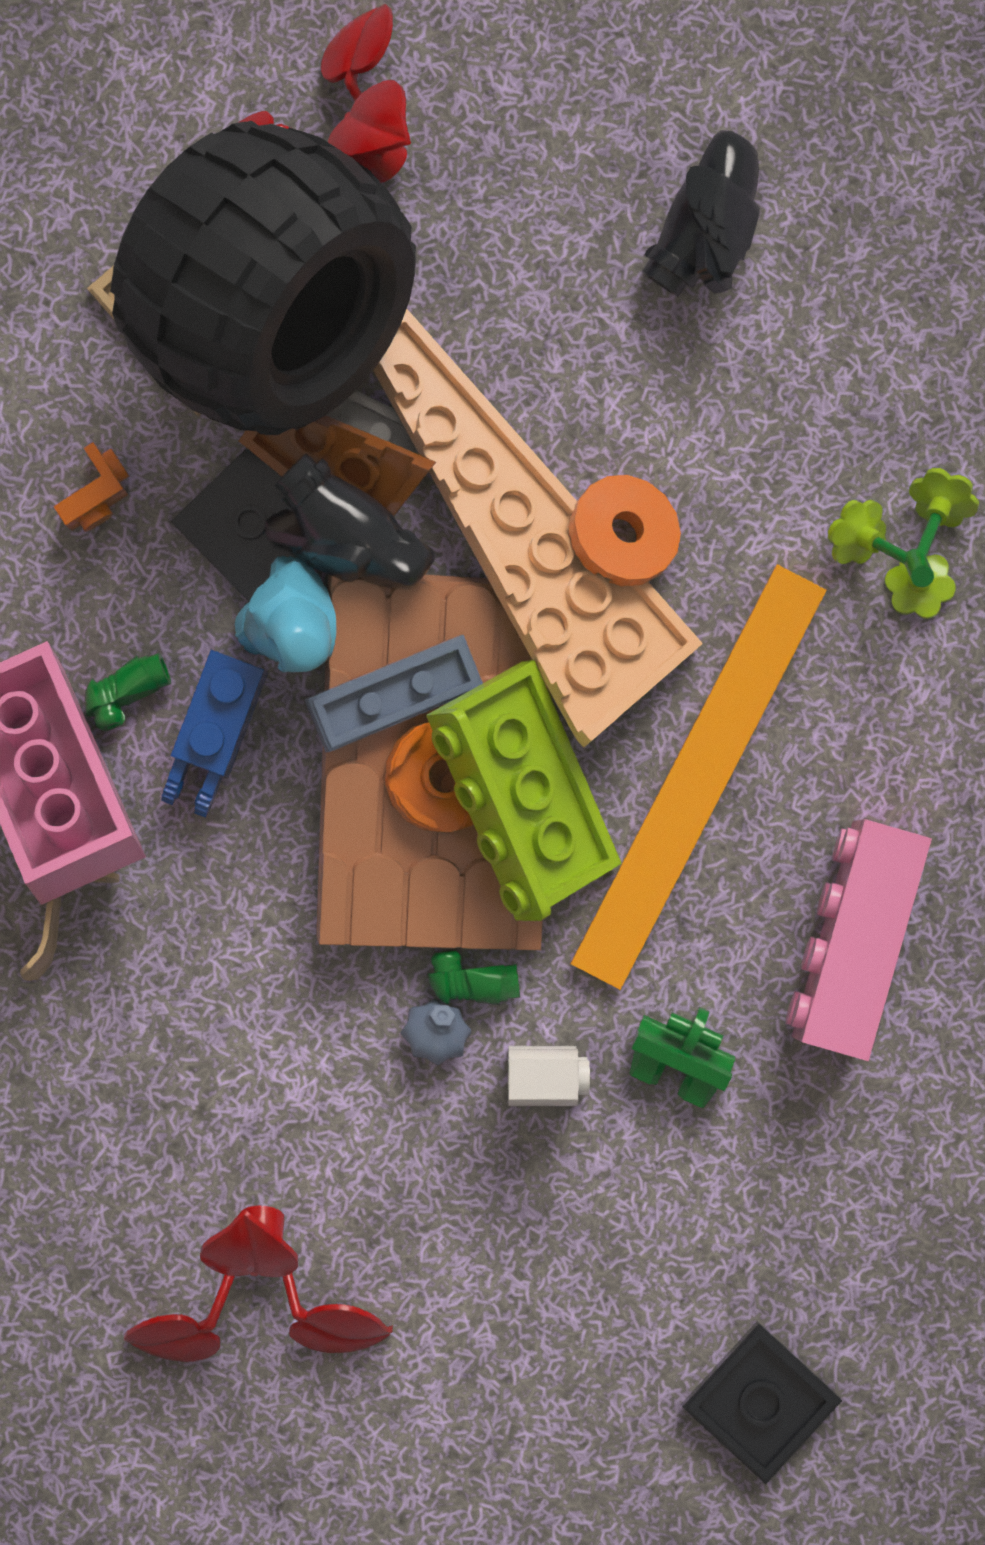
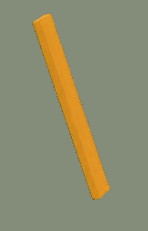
M778 564L774 567L570 963L571 965L621 990L827 591L826 589Z

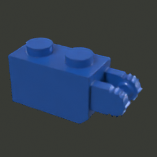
M210 650L170 755L175 760L162 793V802L173 805L176 799L180 797L190 764L209 770L203 787L200 788L194 803V814L206 818L223 776L228 778L232 771L268 676L267 671Z

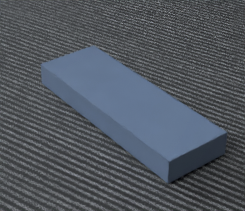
M459 635L304 700L325 752H331L444 705L483 684L464 635Z

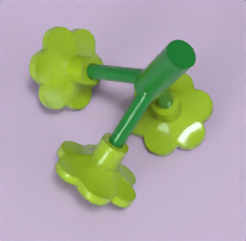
M931 468L927 470L924 478H917L912 481L909 487V494L917 502L916 512L928 522L917 549H911L907 552L886 541V525L881 520L883 510L878 502L867 500L862 504L857 500L849 501L842 508L840 518L835 520L828 530V540L834 544L832 548L833 559L841 564H847L851 561L862 564L871 557L872 553H878L879 551L892 557L900 563L899 566L891 568L887 572L885 585L893 593L892 606L896 612L902 615L915 612L923 619L937 616L941 609V603L948 602L954 597L956 585L954 580L948 576L949 565L947 560L941 555H927L939 526L957 527L962 524L964 518L972 517L977 513L979 501L971 494L973 490L971 481L962 475L950 476L947 471L941 468Z

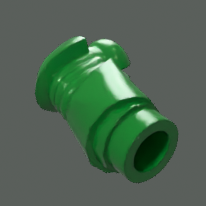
M156 653L141 658L136 655L114 674L105 677L102 681L96 682L94 679H91L85 690L84 704L87 716L94 717V722L98 729L108 731L120 727L125 721V715L121 707L129 706L159 691L160 688L171 684L170 674L162 655Z
M456 950L437 952L431 957L434 973L427 974L429 984L436 996L447 1005H449L451 999H471L477 1003L500 1006V1002L520 998L517 964L462 969L460 964L461 955Z

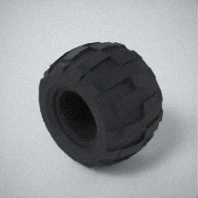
M253 121L232 123L215 134L209 133L184 150L161 172L140 200L123 233L113 267L110 290L114 294L112 315L118 331L124 334L129 350L162 389L191 410L238 430L257 431L261 435H279L292 428L297 431L326 416L351 396L376 368L391 345L404 318L414 282L416 245L411 242L412 226L400 211L401 209L393 196L368 168L323 138L290 127L286 129L274 124L259 126Z

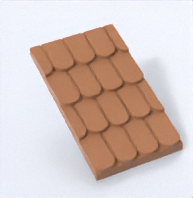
M328 574V593L335 610L337 626L333 653L325 661L324 691L459 635H464L483 683L522 661L532 660L488 578L425 575L411 589H396L373 584L361 578L353 582H347ZM441 706L334 751L325 752L323 747L316 937L319 945L350 944L356 946L541 950L543 920L516 921L513 914L506 909L499 893L501 886L492 865L483 857L477 844L478 833L474 825L450 833L424 831L408 823L391 803L385 785L386 761L395 742L411 727L427 722L426 715ZM438 760L432 765L429 772L432 786L442 793L449 791L455 781L446 761Z

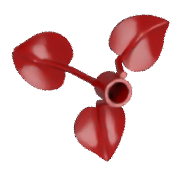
M387 4L365 12L345 25L330 41L321 61L323 77L330 83H336L344 79L345 86L355 101L351 112H347L344 115V119L331 132L328 142L368 168L381 183L390 180L400 171L407 158V150L404 146L411 144L406 123V95L403 87L395 80H386L371 86L362 93L357 84L358 74L372 70L379 63L389 45L393 29V14ZM261 111L247 116L238 122L253 121L260 126L274 124V118L268 111ZM276 124L277 126H280V127H283V128H286V129L289 128L288 126H286V125H284V124Z
M257 1205L243 1209L232 1223L210 1237L201 1246V1261L212 1270L225 1274L208 1317L197 1322L193 1318L182 1314L157 1316L127 1330L124 1333L123 1341L150 1355L171 1361L194 1362L211 1357L220 1349L221 1340L218 1335L210 1331L216 1327L235 1276L248 1274L254 1277L261 1275L283 1278L291 1314L298 1321L290 1326L289 1335L297 1343L309 1349L325 1353H347L362 1350L387 1338L393 1332V1325L388 1327L375 1315L351 1305L327 1304L314 1307L310 1311L304 1309L300 1304L292 1274L298 1268V1255L283 1240L285 1215L276 1208Z

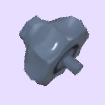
M436 999L425 1005L411 1007L408 1011V1022L400 1032L410 1044L413 1057L428 1059L437 1066L447 1059L462 1057L464 1054V1043L472 1034L471 1028L463 1020L458 1007L445 1005Z

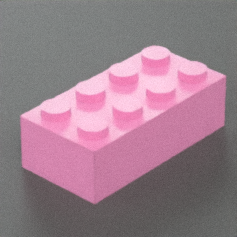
M48 641L0 662V825L26 886L41 905L146 857L65 670Z
M867 819L853 821L851 828H841L832 856V861L841 863L836 882L831 884L825 883L817 908V915L825 917L820 938H809L802 960L801 969L810 972L804 993L794 992L787 1012L786 1024L794 1027L791 1037L806 1044L869 1061L932 838Z

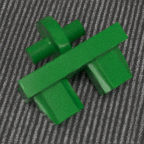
M698 1007L692 1020L672 1012L666 1025L643 1015L631 1048L634 1050L629 1074L649 1085H657L665 1066L672 1067L685 1073L677 1095L686 1102L704 1108L717 1089L725 1092L732 1078L731 1070L736 1056L718 1049L723 1035L705 1027L710 1011L702 1007Z

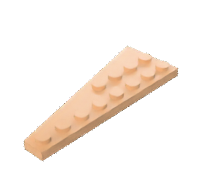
M406 309L402 323L391 345L373 371L419 455L436 461V464L429 471L431 477L532 660H535L546 686L573 735L584 748L703 643L649 582L643 585L621 587L609 583L611 579L603 577L600 573L594 575L583 566L572 548L568 529L570 516L577 503L576 499L409 310Z

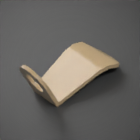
M112 872L93 882L117 883L120 881V875ZM61 896L47 902L42 940L37 953L20 970L23 980L32 981L41 978L52 964L57 947Z

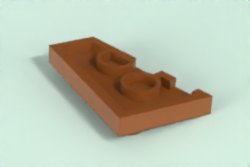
M327 415L297 431L292 428L279 435H261L257 431H245L238 440L281 476L305 453L316 463L323 458L328 462L331 474L376 499L394 517L436 464V461Z

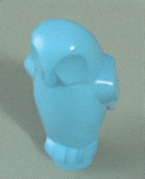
M277 556L271 564L270 577L256 589L250 602L246 603L236 617L235 636L238 638L239 643L244 646L245 650L255 655L266 656L278 662V669L282 672L311 671L323 664L327 657H331L336 640V614L328 590L324 586L319 574L302 560L292 556Z

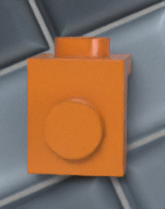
M94 442L84 447V450L101 476L53 506L64 524L72 531L80 525L84 532L101 525L113 515L109 507L129 495L121 482L130 476L112 448L102 453Z

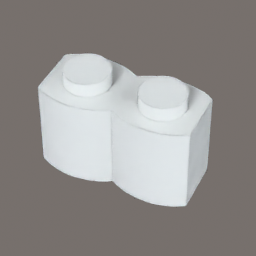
M508 1046V1106H578V1095H589V1060L587 1057H578L576 1046Z

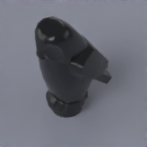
M721 130L713 136L701 158L699 166H692L687 172L685 182L676 194L670 207L658 243L649 247L644 254L649 261L641 272L677 297H679L686 286L693 288L699 278L703 281V285L714 294L732 289V274L738 262L744 260L747 250L751 247L760 214V207L754 201L758 186L759 161L756 149L747 139L730 130Z
M305 453L274 485L284 494L279 502L286 509L281 510L277 514L273 513L265 522L267 538L269 541L278 542L293 552L294 557L305 562L307 566L347 582H353L361 578L367 582L388 588L411 589L426 575L435 561V553L432 548L417 538L410 530L403 529L392 513L376 499L331 474L330 466L323 458L316 463Z

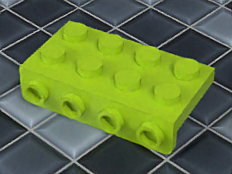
M535 660L520 662L426 715L433 731V745L438 754L446 760L456 783L454 791L457 800L471 817L478 833L477 844L483 857L491 863L501 886L499 890L501 900L506 909L513 914L516 921H542L551 915V906L622 864Z

